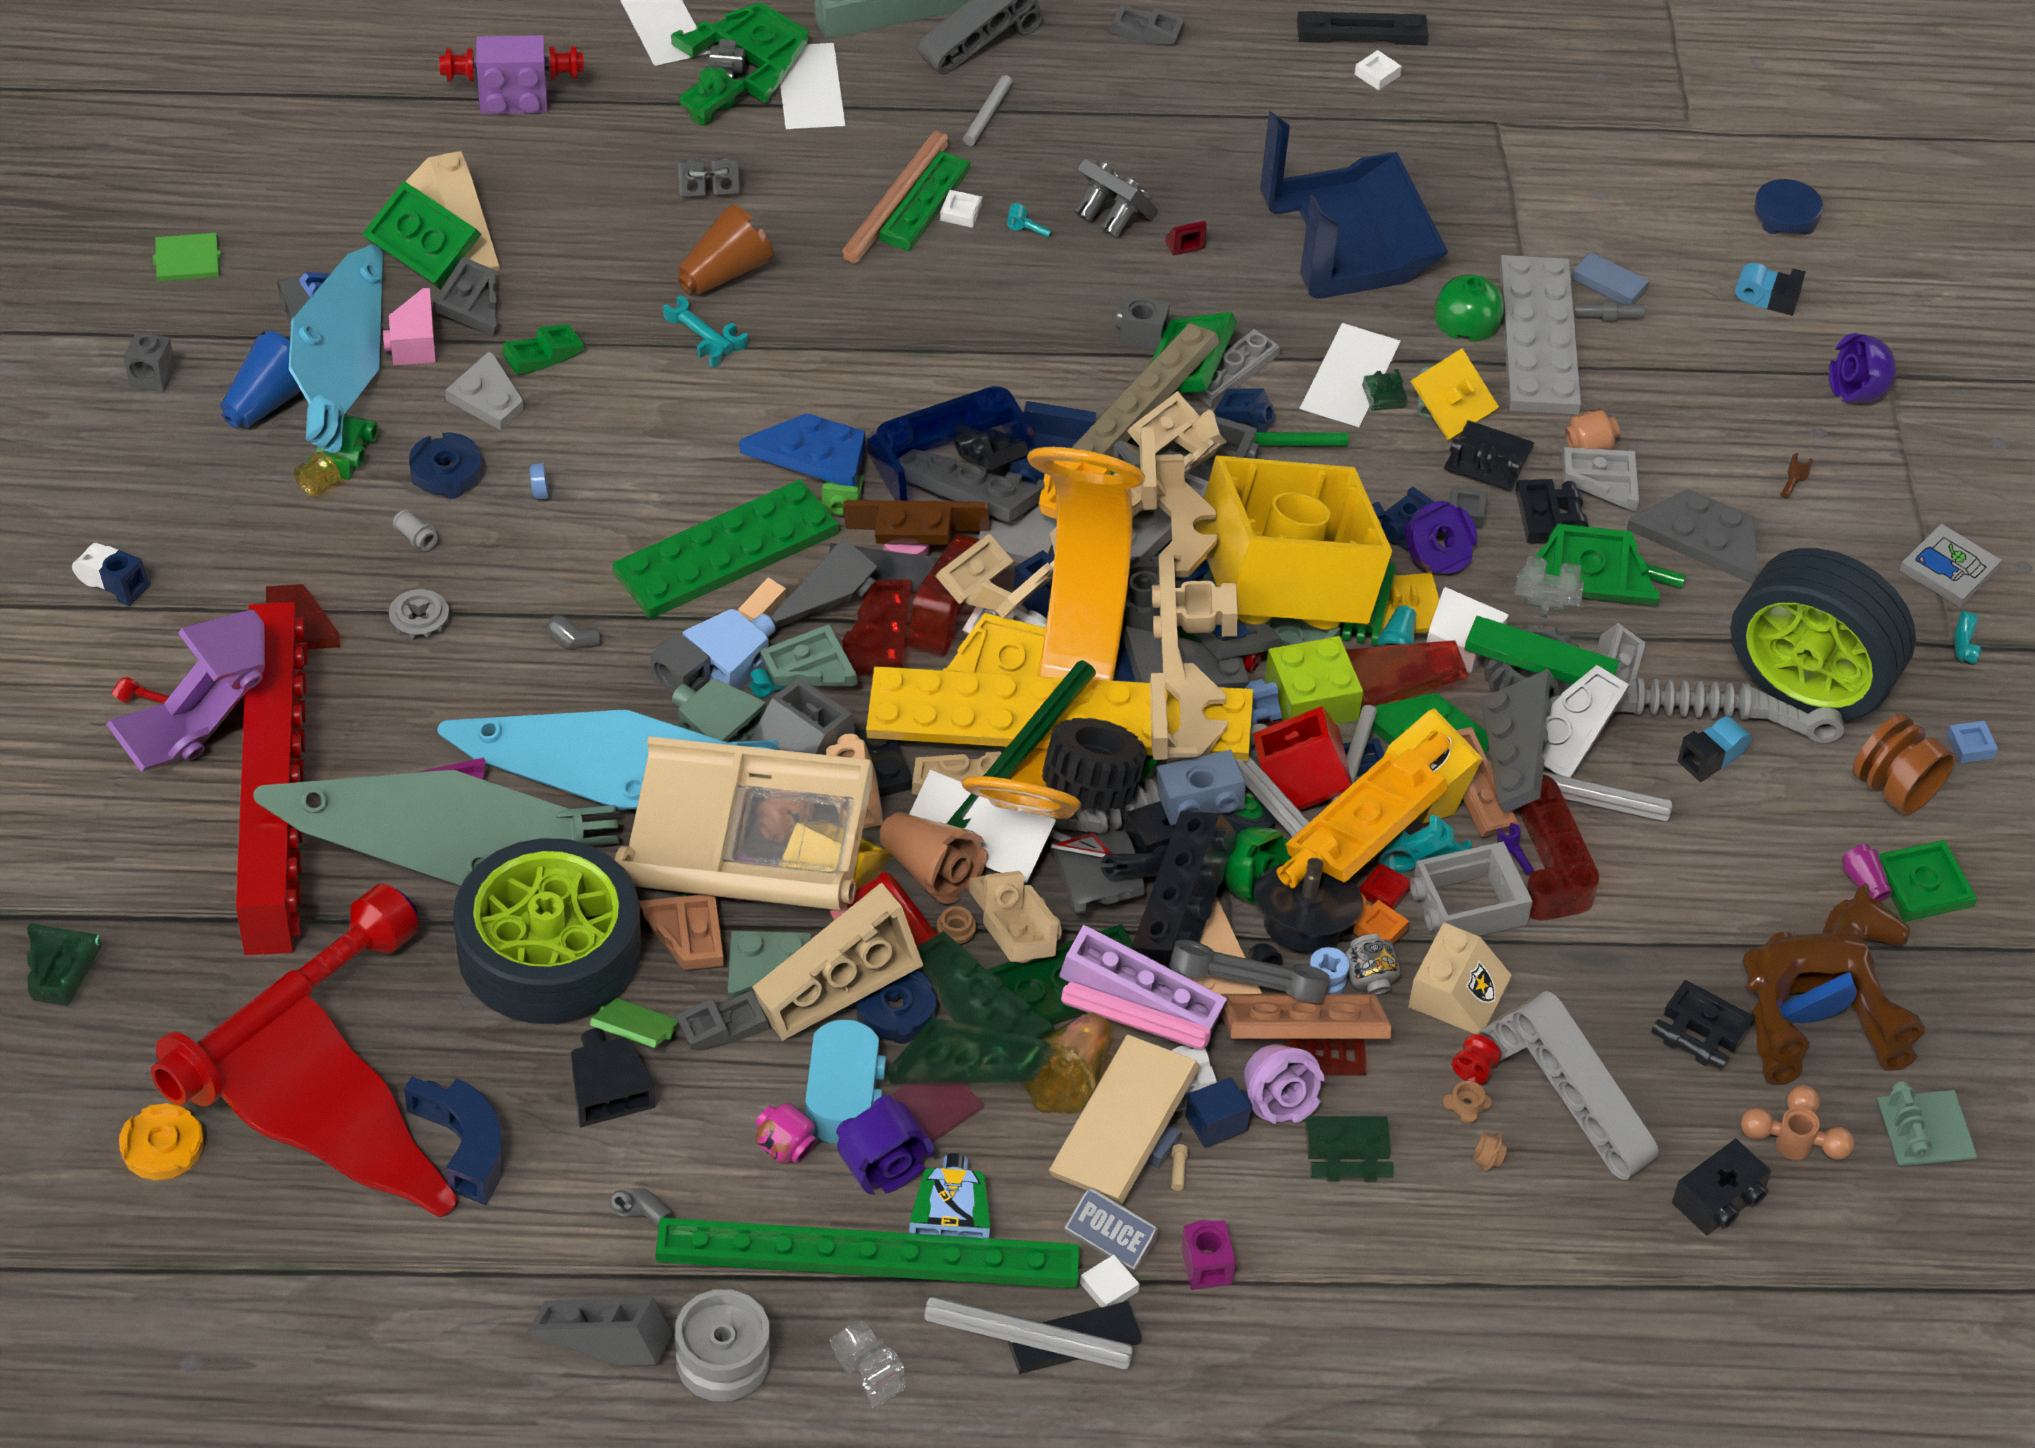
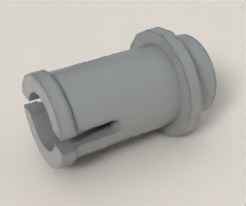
M408 509L400 511L395 516L393 527L410 540L411 546L414 549L428 551L435 546L438 535L433 525L424 524Z

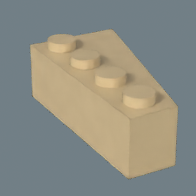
M881 882L752 988L767 1021L783 1041L923 966L901 904Z

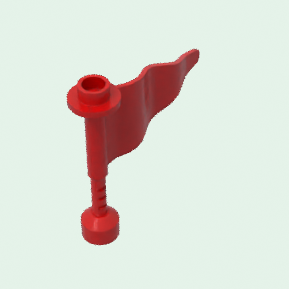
M379 883L355 900L350 906V930L300 969L290 970L199 1041L194 1042L186 1035L175 1031L168 1032L157 1041L156 1056L158 1062L152 1065L151 1076L157 1089L173 1104L182 1106L191 1101L199 1106H209L222 1096L238 1117L253 1130L275 1141L309 1152L346 1177L364 1186L405 1198L437 1217L450 1214L457 1203L455 1193L414 1143L386 1083L350 1048L326 1012L310 997L312 989L364 949L382 954H391L417 934L419 925L415 911L408 900L392 886Z

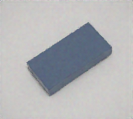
M1592 252L1578 264L1572 274L1573 280L1621 304H1635L1647 290L1649 280Z

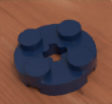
M452 432L442 433L443 438L431 440L430 435L421 439L414 445L409 454L411 481L415 486L433 494L456 499L463 495L464 490L477 482L482 473V464L478 446L473 440ZM447 461H452V464L449 466H440L438 464H445L447 463Z
M914 970L858 1000L857 1020L872 1029L879 1037L892 1039L899 1044L909 1043L915 1035L925 1031L935 1017L936 996L932 990L933 985L923 973ZM898 998L903 999V1006L897 1008L889 1006L887 1002L888 1000L895 1002Z

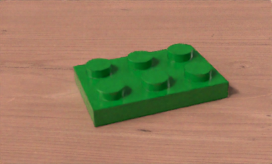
M405 181L400 184L362 233L369 242L378 246L381 250L439 289L452 274L462 257L466 256L482 235L475 227Z
M1233 312L1170 320L1151 363L1189 323L1216 332L1220 342L1172 394L1177 391L1179 393H1197L1208 389L1237 324Z

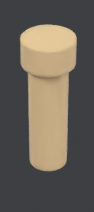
M1177 1144L1172 1147L1173 1170L1171 1188L1180 1191L1184 1188L1185 1161L1188 1157V1147Z

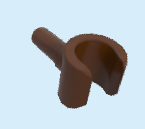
M1799 453L1792 455L1787 472L1789 476L1788 481L1781 492L1782 498L1788 499L1796 483L1808 478L1813 463L1812 458L1809 459L1808 463H1800L1797 461Z

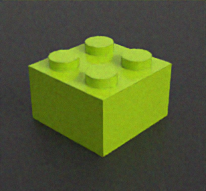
M1340 636L1268 649L1265 681L1266 683L1275 681L1278 687L1282 722L1321 706L1324 707L1336 725L1359 720L1363 689Z

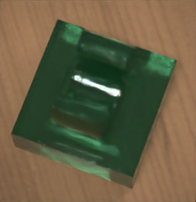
M1394 369L1393 373L1382 374L1380 370L1376 371L1374 375L1364 376L1362 387L1372 411L1405 408L1408 398L1398 369Z

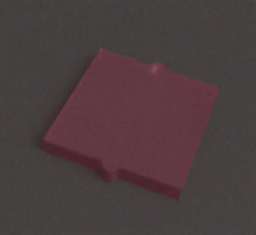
M942 1061L890 1094L895 1101L902 1102L908 1107L932 1143L984 1109V1104L966 1087V1080L959 1079Z

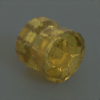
M316 452L311 456L309 463H302L294 469V477L298 485L307 495L313 498L321 495L324 487L327 485L333 486L340 480V473L336 465L322 452Z

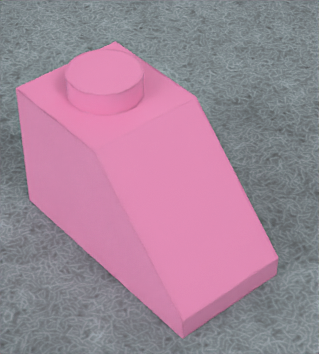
M423 288L389 315L390 330H383L384 350L392 351L393 365L436 362L430 288Z

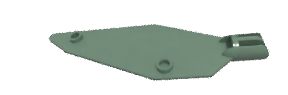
M456 770L261 785L253 793L256 803L302 833L459 886L462 885L464 879L478 863L494 852L518 842L553 838L568 839L590 846L620 844L619 835L583 838V832L617 829L618 820L582 822V817L617 813L616 805L568 809ZM314 794L318 797L319 806L317 808H310L306 804L307 795Z

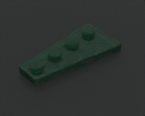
M945 931L917 947L923 966L920 967L922 973L930 980L933 990L987 1075L992 1074L1057 1034L1052 1024L1045 1018L1042 1019L1021 997H1017L998 977L982 967L976 958Z
M932 1017L886 1070L885 1074L891 1084L1031 1082L1053 1056L1054 1051L1049 1042L1045 1040Z

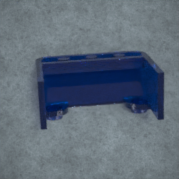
M991 386L888 420L873 430L867 437L868 454L894 500L908 501L905 470L898 458L912 449L925 451L954 441V438L957 437L954 426L958 424H963L979 431L1001 425L1006 434L1025 440L1028 452L1033 450L1032 426L1011 392L1004 387Z

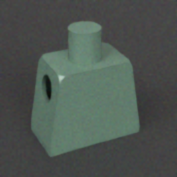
M718 679L710 680L697 692L686 684H682L675 690L672 696V703L679 707V727L728 743L750 741L766 710V703L761 699Z

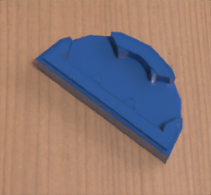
M1849 972L1783 1003L1781 1010L1784 1018L1790 1022L1810 1023L1835 1016L1855 1000L1857 989L1854 980Z

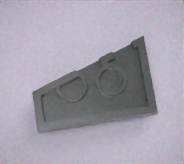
M1126 626L1122 637L1135 681L1150 683L1151 673H1163L1161 639H1154V632ZM1178 637V648L1183 663H1194L1218 687L1246 688L1249 679L1241 656L1218 660L1202 642Z

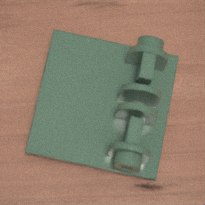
M1901 1081L1892 1086L1893 1091L1890 1093V1096L1877 1097L1876 1100L1898 1167L1977 1159V1154L1955 1090L1915 1094L1913 1087L1908 1086L1907 1082Z

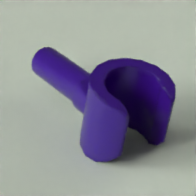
M1511 823L1510 835H1505L1498 828L1497 843L1504 841L1508 852L1516 858L1527 876L1533 874L1535 870L1520 847V827L1517 824Z

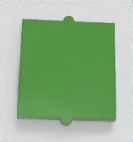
M216 233L155 237L156 255H153L152 258L153 263L156 264L157 282L219 277L218 260L221 259V251L217 247Z
M618 998L607 1006H600L599 1012L591 1018L590 1022L591 1026L653 1048L657 1047L665 1039L670 1040L672 1033L680 1026L675 1018Z

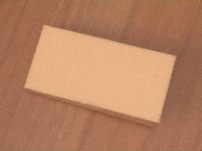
M768 577L743 603L738 612L750 621L761 614L767 615L786 598V588Z

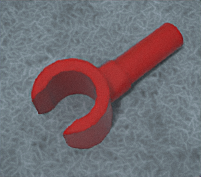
M130 677L119 679L111 692L114 697L125 703H129L134 694L164 704L169 697L145 689V687L140 686L138 682Z

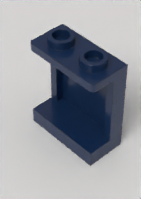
M1026 401L1023 427L1019 439L1025 440L1028 452L1041 447L1072 448L1096 422V412ZM1027 455L1010 462V472L1022 475V482L1037 485L1039 479L1044 480L1045 473L1032 467L1027 460Z

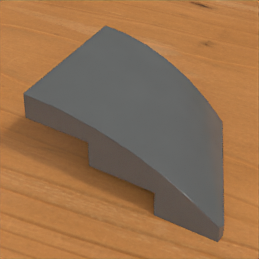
M1126 831L1096 835L1111 853L1136 854ZM1050 841L1051 856L1058 864L1059 880L1067 889L1068 905L1075 913L1086 911V903L1089 902L1108 905L1122 899L1145 894L1142 877L1108 879L1103 875L1101 867H1113L1114 863L1104 864L1101 863L1103 857L1051 848L1052 844L1061 841Z

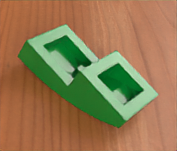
M570 324L538 327L536 337L533 339L504 342L501 353L515 374L518 375L538 371L561 363L582 352L584 344Z

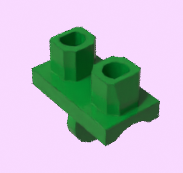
M706 67L699 73L700 82L679 96V104L690 110L691 120L701 126H705L712 121V113L718 108L727 110L735 104V96L744 90V81L730 77L721 67L716 70Z

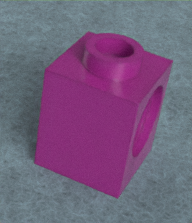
M1199 1220L1192 1224L1184 1225L1181 1250L1191 1290L1232 1285L1236 1262L1226 1221ZM1201 1250H1210L1213 1253H1206Z

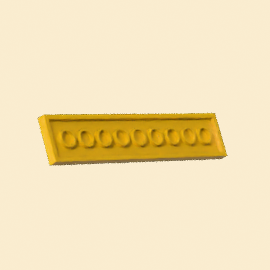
M874 667L866 727L867 738L1007 747L1064 678ZM1091 680L1035 747L1036 749H1048L1053 728L1056 725H1060L1062 721L1072 720L1073 718H1096L1126 728L1127 731L1134 733L1138 736V740L1142 741L1145 745L1146 755L1153 756L1150 721V683ZM1219 687L1225 693L1226 703L1210 704L1203 709V714L1210 720H1227V730L1216 741V745L1208 754L1231 749L1235 760L1249 761L1253 689ZM1166 689L1167 731L1173 736L1180 728L1179 701Z

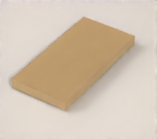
M1127 1034L1051 1165L1049 1172L1052 1177L1084 1190L1093 1188L1109 1199L1123 1204L1199 1070L1200 1066L1197 1060Z

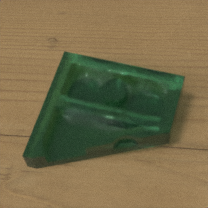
M30 923L27 927V934L30 938V951L27 952L28 966L30 968L28 992L34 1001L69 1006L103 945L98 934Z

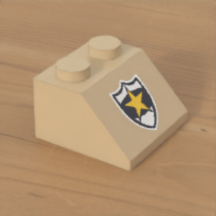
M1443 922L1414 978L1408 1007L1477 1034L1489 1024L1512 975L1480 936Z

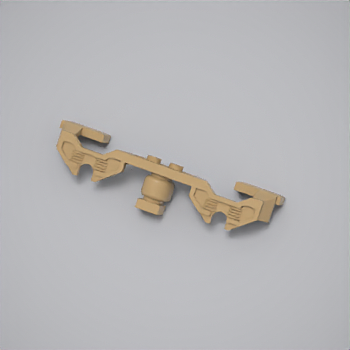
M1178 391L1133 424L1127 431L1140 446L1141 427H1154L1155 455L1173 441L1190 451L1191 453L1184 457V476L1213 457L1227 442L1219 433L1214 412L1208 409L1199 416ZM1141 485L1130 488L1133 518L1144 510ZM1057 526L1050 533L1054 555L1056 547ZM989 533L936 574V578L959 604L965 601L969 605L995 610L1003 619L1033 593L1053 579L1054 560L1050 564L1046 563L1011 593L991 582L993 578L1007 569L1014 561Z
M1141 427L1140 470L1145 475V481L1141 485L1143 509H1157L1158 505L1171 517L1172 541L1158 555L1159 585H1152V607L1160 608V616H1153L1154 639H1161L1163 673H1151L1150 721L1154 760L1166 759L1168 764L1207 755L1216 745V741L1227 730V720H1210L1203 714V709L1210 704H1225V693L1194 663H1183L1178 648L1177 626H1182L1186 633H1210L1215 630L1216 625H1221L1222 636H1237L1236 583H1221V587H1215V584L1211 581H1187L1181 585V588H1175V577H1189L1217 544V534H1200L1193 527L1200 520L1216 519V510L1185 482L1184 456L1181 454L1155 455L1154 427ZM1166 689L1179 701L1180 728L1173 736L1167 731Z

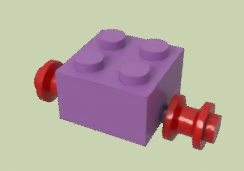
M544 35L476 37L475 61L473 48H467L465 55H454L451 48H446L445 55H439L440 75H446L447 82H453L455 75H466L469 82L474 81L475 68L478 79L480 114L547 113L546 71H549V66L551 80H556L559 73H570L572 79H578V72H584L583 52H577V46H571L569 52L558 53L555 46H550L549 60V57L545 56Z

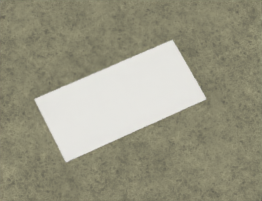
M620 0L654 66L692 58L671 45L672 33L682 30L683 34L696 30V25L682 0ZM706 48L696 56L709 54L710 51Z
M834 43L806 44L780 83L786 129L845 126Z
M1342 323L1299 409L1360 427L1400 344V340Z
M930 770L909 814L946 824L971 793L962 787V782ZM979 796L963 820L971 818L965 829L974 831L982 836L984 840L981 841L983 849L987 850L985 866L1000 873L1021 871L1024 875V882L1027 883L1056 819L995 807L988 799Z

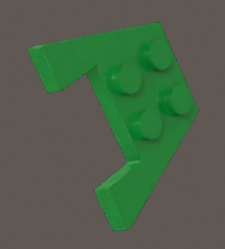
M758 2L724 14V20L713 24L704 21L696 24V30L683 34L682 30L676 31L671 34V45L693 58L713 43H720V39L736 40L737 48L745 49V59L758 67L757 70L743 79L744 90L766 103L809 42V31L766 4Z

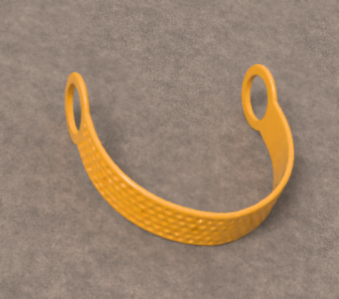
M1065 447L1033 449L1028 453L1027 460L1035 469L1052 476L1057 501L1053 579L1037 676L1064 678L1078 661L1085 660L1096 670V675L1092 680L1113 681L1122 631L1131 558L1133 512L1130 488L1142 485L1145 481V475L1138 467L1126 461L1096 452ZM1053 461H1072L1090 464L1114 471L1120 475L1083 472L1064 467ZM1035 748L1010 779L970 776L962 780V787L966 791L988 799L993 806L1059 819H1069L1081 808V802L1076 797L1048 788L1046 786L1047 782L1043 781L1042 770L1048 749Z

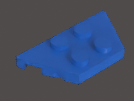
M805 413L742 438L738 442L741 454L835 484L856 487L857 470L861 468L862 454L866 446V436L863 430Z

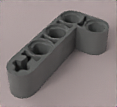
M970 0L921 40L918 53L939 73L947 74L1010 25L1022 35L1033 33L1042 21L1038 0Z

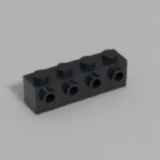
M1180 811L1131 947L1134 951L1171 969L1169 963L1176 941L1191 940L1200 943L1206 921L1212 912V904L1218 887L1223 881L1224 870L1230 853L1236 844L1238 833L1220 813Z

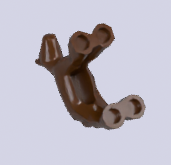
M1867 883L1857 889L1854 899H1845L1837 906H1834L1833 910L1830 911L1829 918H1827L1828 921L1825 922L1823 933L1792 936L1789 932H1779L1774 934L1761 947L1750 949L1743 957L1742 963L1748 974L1746 988L1753 993H1758L1760 997L1759 1002L1752 1010L1757 1028V1051L1763 1060L1762 1070L1765 1081L1772 1085H1784L1800 1076L1802 1072V1058L1810 1046L1808 1039L1792 1023L1784 1018L1781 1010L1782 1004L1790 995L1806 993L1849 972L1857 989L1855 1000L1851 1005L1859 1017L1868 1042L1875 1050L1885 1071L1903 1070L1914 1063L1917 1057L1911 1045L1925 1034V1026L1918 1015L1886 998L1877 979L1874 960L1864 943L1867 940L1896 947L1904 945L1908 941L1910 927L1881 902L1870 898Z

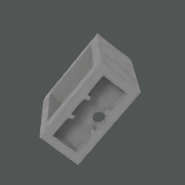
M1504 841L1416 861L1414 877L1410 879L1411 894L1415 901H1420L1424 910L1426 927L1429 931H1434L1435 935H1437L1443 922L1477 936L1524 926L1528 923L1532 899ZM1488 876L1500 904L1452 915L1447 914L1436 891V887Z

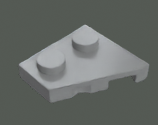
M491 352L485 354L445 390L448 402L500 431L524 411L521 396Z

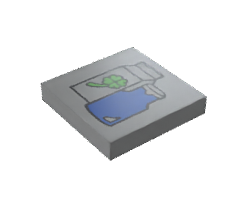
M1941 523L1902 561L1899 571L1956 606L1961 607L2000 568L2002 560Z

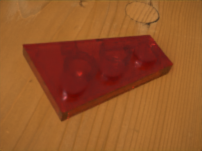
M1456 640L1345 649L1363 689L1360 710H1362L1364 705L1376 706L1404 700L1469 677Z

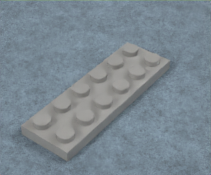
M1501 255L1499 266L1501 294L1504 304L1503 326L1509 411L1579 414L1581 398L1569 259Z

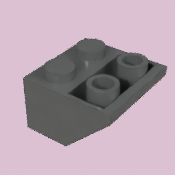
M799 677L771 698L750 741L777 740L779 742L778 750L826 755V749L831 745H836L840 736L855 734L853 714Z

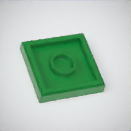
M1946 840L1878 854L1890 888L1893 891L1890 897L1904 922L1975 907L1977 897Z

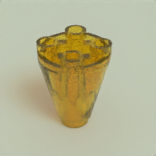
M1091 1012L1077 1017L1032 1045L1018 1061L1017 1071L1020 1075L1021 1083L1030 1097H1032L1031 1102L1038 1111L1042 1113L1054 1111L1056 1113L1072 1114L1084 1110L1096 1089L1110 1040V1024L1103 1016Z

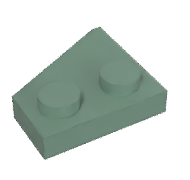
M829 624L760 650L761 660L775 686H788L799 677L811 686H853L858 684L857 675Z
M731 931L728 1000L752 990L756 983L810 941L811 933Z

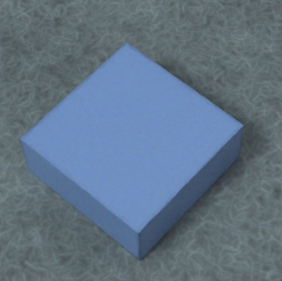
M1985 721L1949 726L1946 736L1959 763L1995 758L1998 748Z

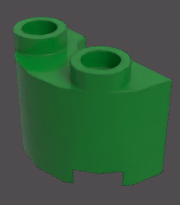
M344 414L341 448L338 452L329 453L324 451V447H317L313 456L309 455V471L350 480L356 467H361L363 464L365 448H367L369 442H374L376 439L378 422Z

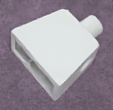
M1445 587L1434 614L1425 647V653L1434 658L1430 664L1432 671L1442 677L1450 676L1454 667L1467 673L1474 672L1485 660V656L1466 651L1464 647L1476 615L1506 625L1509 615Z

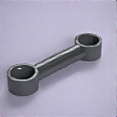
M1178 940L1175 942L1169 967L1173 971L1187 977L1206 978L1208 975L1269 987L1286 991L1290 996L1310 1003H1320L1324 1000L1330 976L1325 971L1313 966L1296 964L1289 968L1214 952L1210 947L1191 940Z

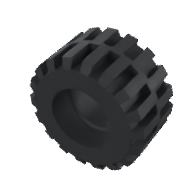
M1073 718L1072 720L1062 721L1060 725H1056L1053 728L1042 770L1043 781L1047 782L1046 786L1048 788L1076 797L1084 808L1100 810L1121 808L1123 805L1130 804L1136 796L1146 759L1145 745L1142 741L1138 740V736L1106 720Z

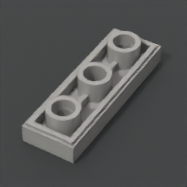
M1253 329L1224 351L1208 389L1197 393H1189L1208 406L1213 407L1222 399L1227 389H1236L1279 356L1280 346Z

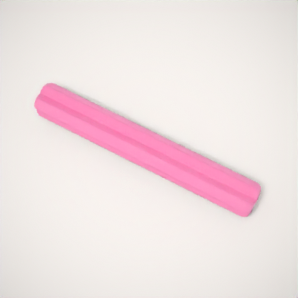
M1070 982L1063 988L1061 1001L1064 1005L1198 1050H1203L1209 1044L1211 1030L1208 1027L1074 982Z

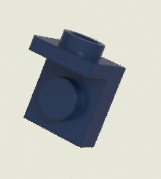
M1264 388L1227 389L1214 410L1217 417L1237 423L1249 422L1251 427L1257 428V432H1266L1275 417L1274 407L1270 403Z

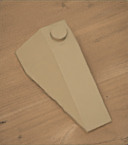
M457 151L427 158L405 182L475 227L482 235L466 254L465 258L494 269L495 272L500 271L472 177L462 152Z

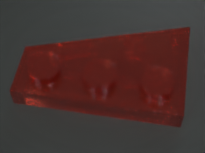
M911 579L878 580L870 588L857 612L858 619L852 630L847 631L842 639V649L856 674H873L874 667L905 668L913 596Z

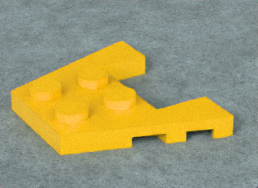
M984 613L958 648V653L942 671L1037 676L1046 627L1008 618L1002 619L1000 616Z

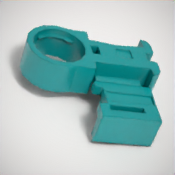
M1430 815L1428 827L1411 835L1403 830L1379 852V862L1398 873L1407 872L1416 866V861L1423 860L1425 857L1432 858L1472 849V842L1466 840L1458 843L1454 840V829L1438 816ZM1393 851H1402V852H1406V853H1408V854H1404V855H1394V854H1391V852H1393Z

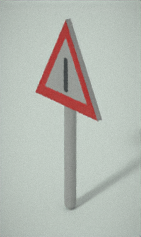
M1053 829L1049 834V837L1061 841L1052 844L1051 848L1098 857L1111 853L1094 832L1076 838L1069 837Z

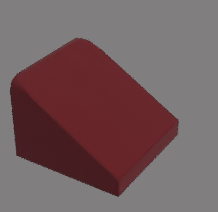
M1204 220L1173 227L1165 237V242L1172 255L1204 249L1207 223Z

